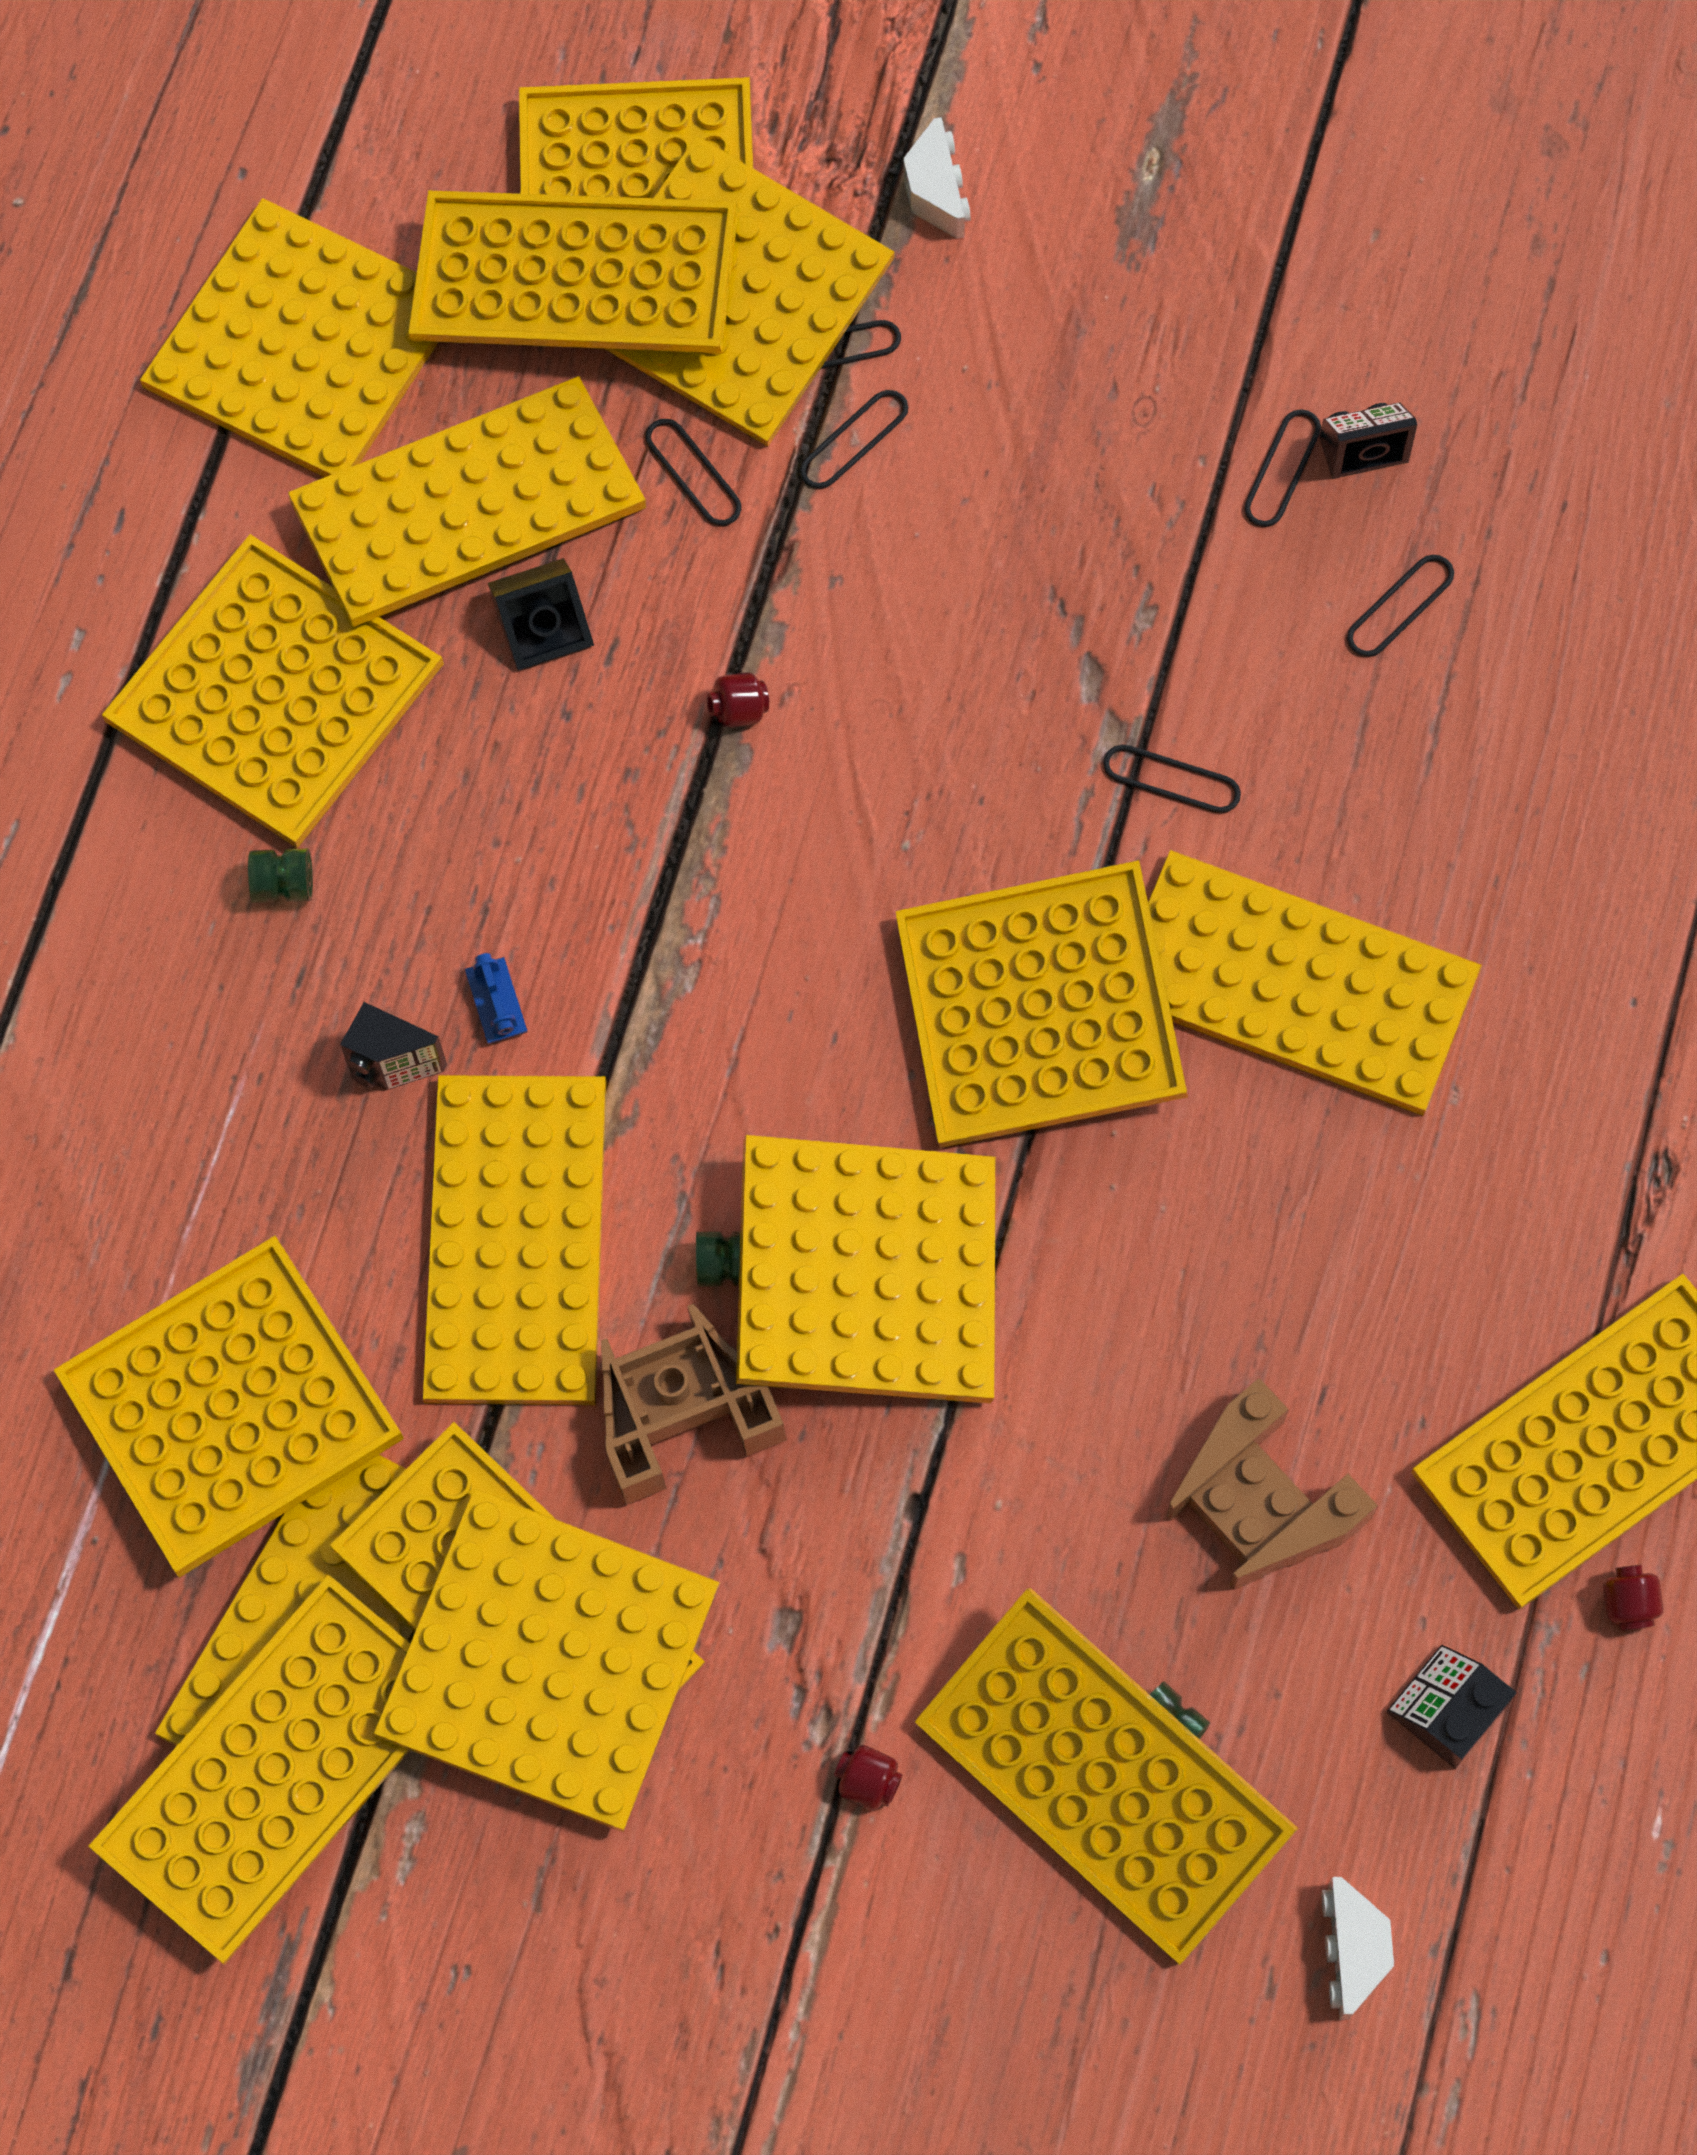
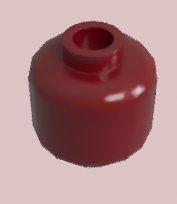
M750 672L718 677L714 682L712 692H708L706 697L710 716H716L720 724L726 728L755 725L760 722L763 713L769 710L767 686L764 681H759Z
M1642 1565L1615 1568L1616 1576L1606 1579L1603 1583L1607 1618L1613 1623H1619L1620 1630L1655 1626L1654 1619L1659 1618L1663 1614L1659 1578L1652 1573H1643Z
M861 1745L856 1748L852 1755L846 1752L843 1753L834 1772V1777L840 1779L838 1790L841 1797L874 1811L879 1809L882 1804L887 1807L890 1805L903 1774L897 1772L898 1763L893 1757L867 1745Z

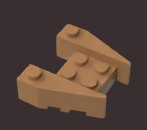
M694 1304L687 1306L693 1328L616 1359L608 1339L601 1340L606 1453L626 1505L667 1489L662 1471L651 1447L654 1443L726 1414L730 1415L747 1456L787 1440L784 1423L768 1386L736 1384V1350L725 1342L716 1332L714 1326Z
M1260 1378L1226 1406L1172 1498L1167 1517L1172 1520L1187 1506H1190L1243 1564L1233 1573L1230 1586L1234 1590L1262 1579L1265 1575L1303 1562L1306 1558L1325 1550L1330 1551L1341 1546L1373 1518L1378 1507L1349 1474L1344 1476L1315 1503H1312L1264 1452L1259 1444L1284 1424L1289 1409Z

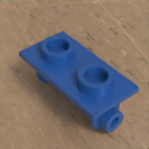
M490 953L478 955L475 957L476 964L466 968L465 972L487 1043L491 1044L527 1033L528 1031L505 958L492 959Z

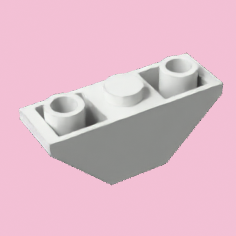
M942 117L932 120L903 158L904 183L911 212L958 239L964 237L965 222L971 221L970 208L967 197L960 198L958 188H963L960 165H953L951 155H955L953 134L951 131L945 132Z
M1332 1877L1328 1883L1329 1890H1322L1321 1893L1323 1916L1331 1917L1332 1935L1325 1936L1326 1958L1328 1963L1335 1962L1336 1981H1329V1997L1331 2008H1339V2020H1349L1394 1967L1391 1923L1388 1917L1342 1877Z

